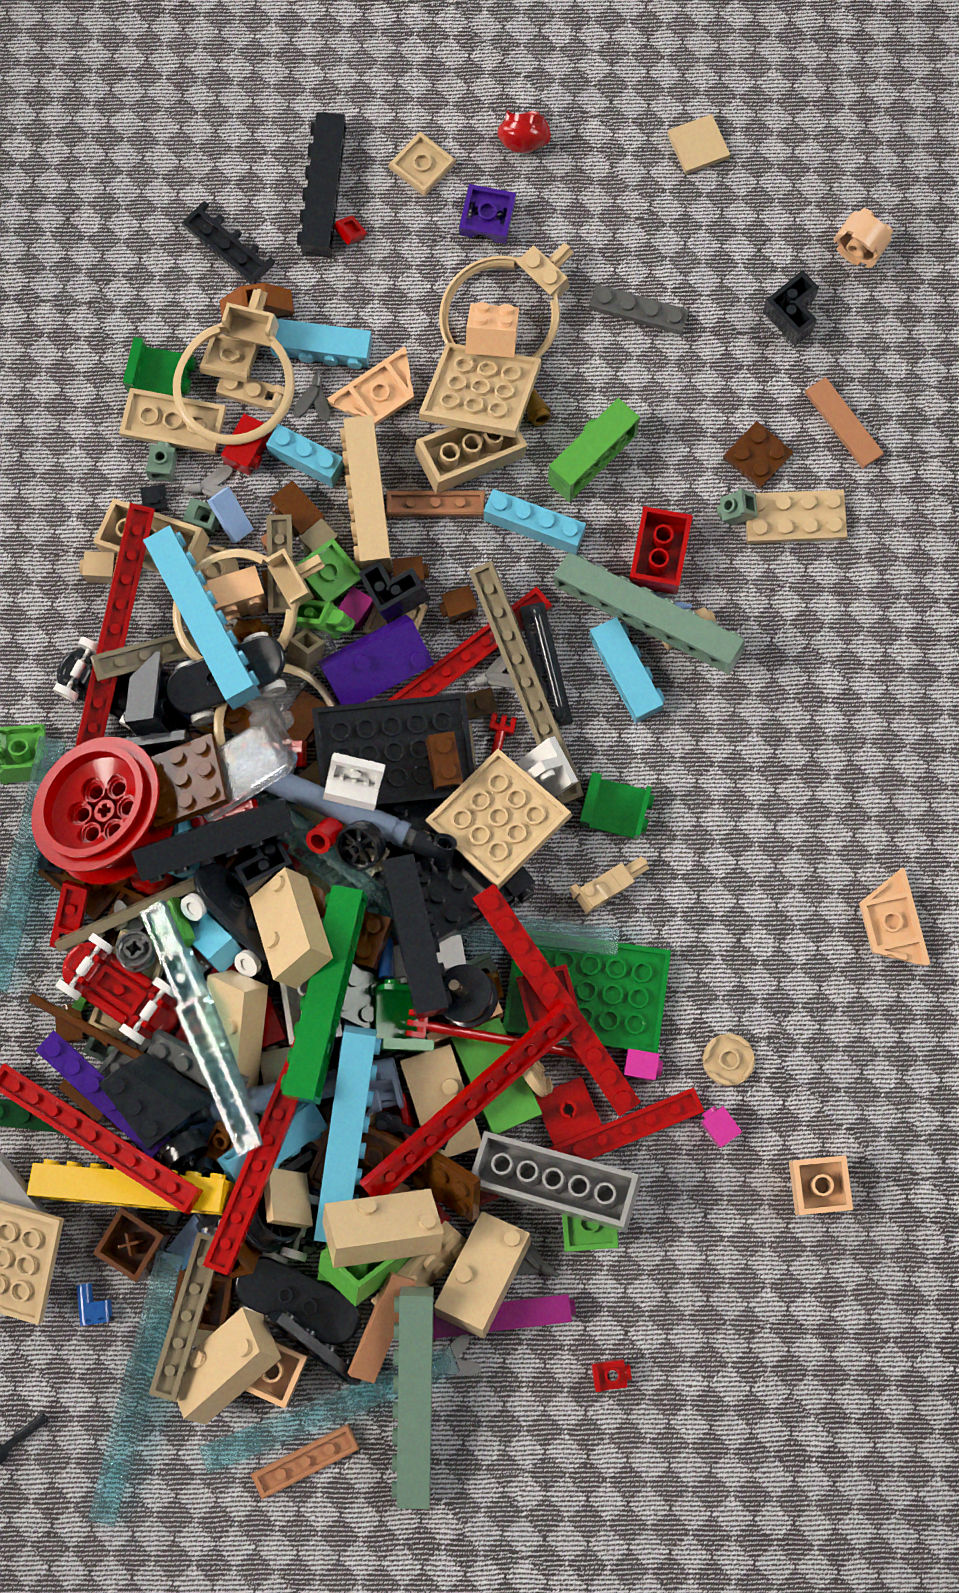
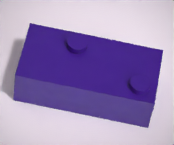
M406 614L317 661L339 705L363 703L434 665L413 620Z

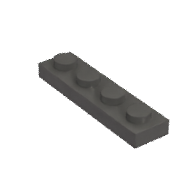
M598 284L595 285L589 304V310L682 335L689 314V309Z
M161 1029L153 1033L147 1053L168 1067L236 1104L242 1100L249 1077Z

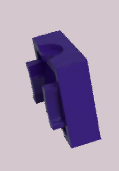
M469 184L459 225V235L470 238L474 235H485L491 238L493 242L506 244L516 204V193ZM497 212L503 213V216H499V220L496 219Z

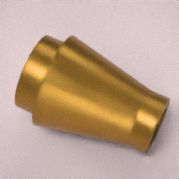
M533 388L526 410L528 420L533 425L540 426L551 419V409L540 397L536 389Z

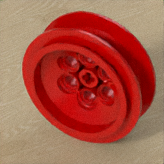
M118 737L92 739L64 754L51 767L41 782L32 808V832L36 845L44 857L54 865L64 869L74 878L92 885H110L127 880L138 874L139 872L131 851L134 848L171 836L174 826L158 832L153 825V819L159 803L160 784L157 769L150 758L151 756L137 744Z

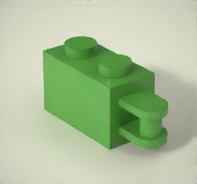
M309 600L300 605L298 609L296 628L300 631L307 628L318 637L339 639L343 632H350L355 625V621L328 601Z

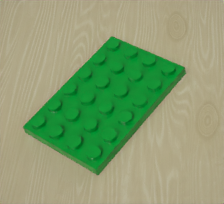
M525 929L551 968L567 964L579 1010L604 1047L625 1050L634 1049L658 1054L671 950ZM512 959L503 1027L506 1032L525 1035L530 1029L516 977L523 976L524 974ZM566 1037L561 1039L564 1041H568Z

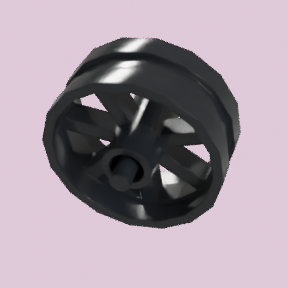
M357 820L339 832L336 837L335 848L343 864L350 869L364 871L382 859L386 851V841L381 830L372 822ZM356 829L357 837L349 830ZM348 838L352 844H347L346 839ZM368 852L375 854L373 861ZM360 854L362 855L364 861L358 859Z
M194 1128L181 1134L175 1132L173 1134L174 1138L161 1146L158 1154L164 1160L166 1167L176 1170L188 1164L190 1167L194 1166V1161L204 1155L209 1150L210 1145L203 1137L202 1130Z

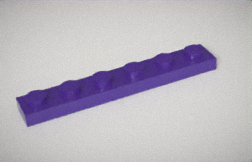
M53 1030L37 1047L35 1051L147 1155L154 1158L158 1154L159 1148L171 1139V1137H168L153 1150L147 1149L99 1086V1083L106 1077L56 1031Z

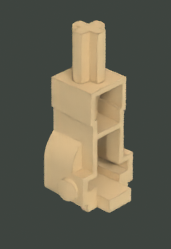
M641 856L626 866L623 863L618 864L581 888L575 883L569 888V891L572 894V898L577 899L587 915L631 887L635 882L634 878L650 868L647 865L646 859H643Z

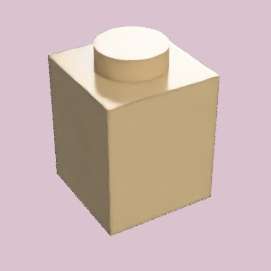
M84 551V559H81L79 564L80 574L83 575L87 583L111 584L117 556L113 552Z

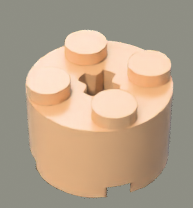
M863 208L860 212L850 214L834 237V243H838L837 251L847 261L857 266L861 262L866 264L865 268H871L876 264L891 242L893 230L889 225L875 218L869 209Z

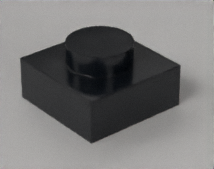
M165 484L140 488L142 506L154 508L156 513L169 511Z

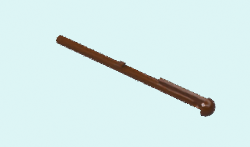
M34 993L29 997L28 1003L101 1041L106 1047H109L111 1044L132 1059L144 1054V1052ZM179 1073L213 1097L215 1096L216 1092Z

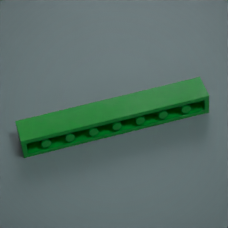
M332 885L331 892H328L326 895L325 908L327 909L325 917L321 918L333 958L306 980L308 988L306 995H303L300 1001V1011H302L300 1021H297L294 1026L293 1035L296 1037L294 1046L289 1049L287 1055L289 1067L287 1074H284L281 1080L282 1094L288 1099L320 1105L368 902V896L363 890Z

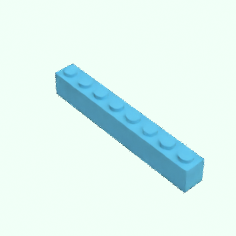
M169 525L144 539L143 541L226 702L235 710L260 696L261 694L256 687L260 682L253 670L250 672L247 670L246 665L249 664V661L242 650L238 651L235 645L239 642L233 631H227L224 625L228 621L221 609L217 611L214 607L218 602L211 590L206 591L204 585L207 584V581L200 570L196 572L194 565L197 562L190 551H185L184 546L187 543L180 531L175 533Z
M345 1025L314 1241L327 1242L322 1224L325 1203L359 1198V1194H354L355 1184L360 1185L359 1182L361 1181L363 1169L357 1167L359 1159H364L366 1143L361 1142L362 1133H368L370 1117H366L365 1112L366 1107H372L374 1091L369 1090L370 1081L376 1080L378 1066L372 1064L373 1056L379 1055L381 1039L376 1038V1029Z

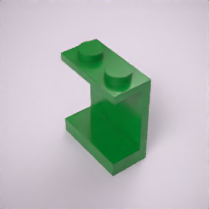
M134 337L123 378L126 391L129 392L130 388L173 396V378L183 353L146 347L143 338ZM193 353L188 359L181 377V395L183 398H185V394L190 393L191 380L189 378L191 371L194 372L196 368L197 358L194 357Z
M592 772L579 826L639 840L641 833L646 834L649 819L644 818L646 809H652L655 795L650 794L652 786H647L645 790L601 779L602 774Z
M387 979L385 984L376 986L375 1029L377 1030L376 1038L381 1039L380 1051H434V1040H426V1034L425 1039L405 1036L406 1030H413L415 1032L417 1030V1027L407 1026V1021H418V1019L408 1015L409 1009H413L408 985H401V980Z

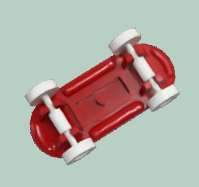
M92 933L89 937L91 942L81 943L67 954L62 967L64 981L59 979L55 986L75 1000H78L80 996L122 1024L119 1030L141 1045L145 1039H152L153 1033L156 1030L161 1029L169 1034L178 1021L179 1009L174 997L178 991L157 976L153 981L141 972L127 971L121 965L117 956L112 953L114 947L99 936Z

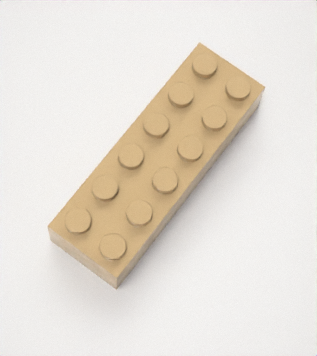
M373 415L343 419L344 428H340V437L349 497L351 531L354 545H358L353 546L356 566L364 570L380 560L388 573H393Z

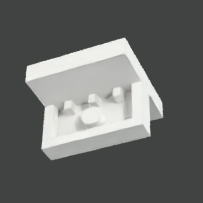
M555 736L546 739L517 761L520 768L554 798L578 782Z
M334 753L330 763L323 799L374 811L385 765Z

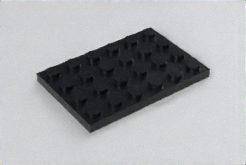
M465 693L312 708L319 781L322 787L326 786L332 755L339 753L385 765L376 806L448 798L459 786L434 790L426 738L428 735L452 731L455 734L463 782L474 773Z
M440 799L388 804L378 809L399 818L401 821L404 820L411 823V829L418 831L420 828L434 835L438 834L425 820L442 804ZM386 842V848L390 851L386 859L414 854L415 862L420 861L423 877H419L421 887H426L428 902H425L426 911L432 912L434 927L431 928L432 937H437L439 943L484 917L472 898L493 883L459 852L455 850L451 864L448 867L438 868L429 862L428 857L411 851L410 846L403 844L402 847H398L392 844V842ZM381 870L373 880L388 898ZM504 885L498 889L506 902L514 899Z

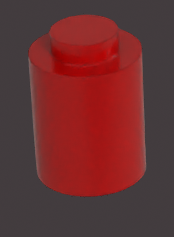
M324 818L308 832L306 836L308 847L318 854L327 852L336 843V837L343 830V826L335 818Z

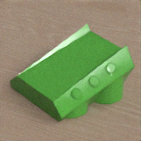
M44 724L0 727V782L5 785L12 782L36 780L42 782L47 774L46 726Z

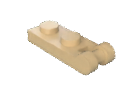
M220 378L216 394L275 413L282 401L285 387L249 378L247 383ZM268 394L273 395L272 400H266Z

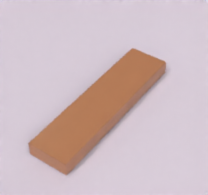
M826 377L806 389V396L862 469L883 456L884 452Z
M386 491V517H484L485 491H442L437 494L434 491Z
M392 1271L389 1272L347 1372L351 1377L375 1383L394 1337V1322H399V1313H394V1297L400 1295L401 1286H415L416 1281L413 1278Z
M348 1423L250 1475L263 1500L359 1450L360 1446Z

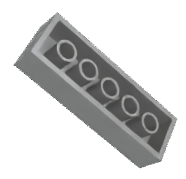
M484 1131L471 1172L481 1178V1191L625 1233L628 1230L641 1184L639 1174Z

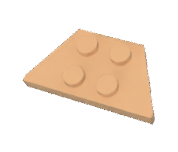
M401 348L328 397V403L353 417L373 415L374 424L377 426L414 401L406 348Z
M901 868L859 903L872 954L928 966L930 965V960L905 868Z

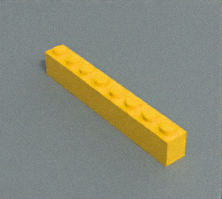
M44 1159L43 1164H32L27 1195L35 1198L182 1212L115 1167L112 1170L106 1169V1165L90 1163V1168L83 1167L82 1163L67 1161V1165L64 1166L59 1165V1161ZM186 1171L185 1176L180 1175L203 1190L190 1213L223 1215L235 1183L226 1180V1175L210 1173V1178L202 1177V1173Z

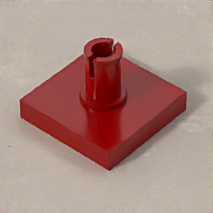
M582 1076L553 1088L552 1093L546 1097L535 1096L553 1146L602 1126Z

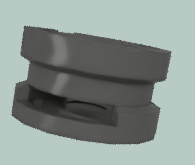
M129 931L118 939L115 946L116 956L127 971L134 973L143 972L154 963L156 950L150 938L143 932Z

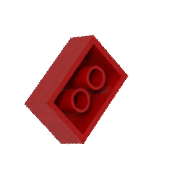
M643 506L629 577L632 584L640 588L646 587L653 591L677 595L693 515Z

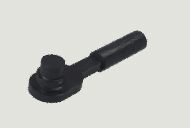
M381 1111L375 1119L377 1128L389 1133L401 1131L411 1136L419 1129L404 1124L398 1115L388 1111ZM448 1141L439 1149L445 1151Z
M44 1413L39 1414L21 1428L5 1444L0 1443V1464L7 1459L8 1451L24 1441L48 1422V1418Z

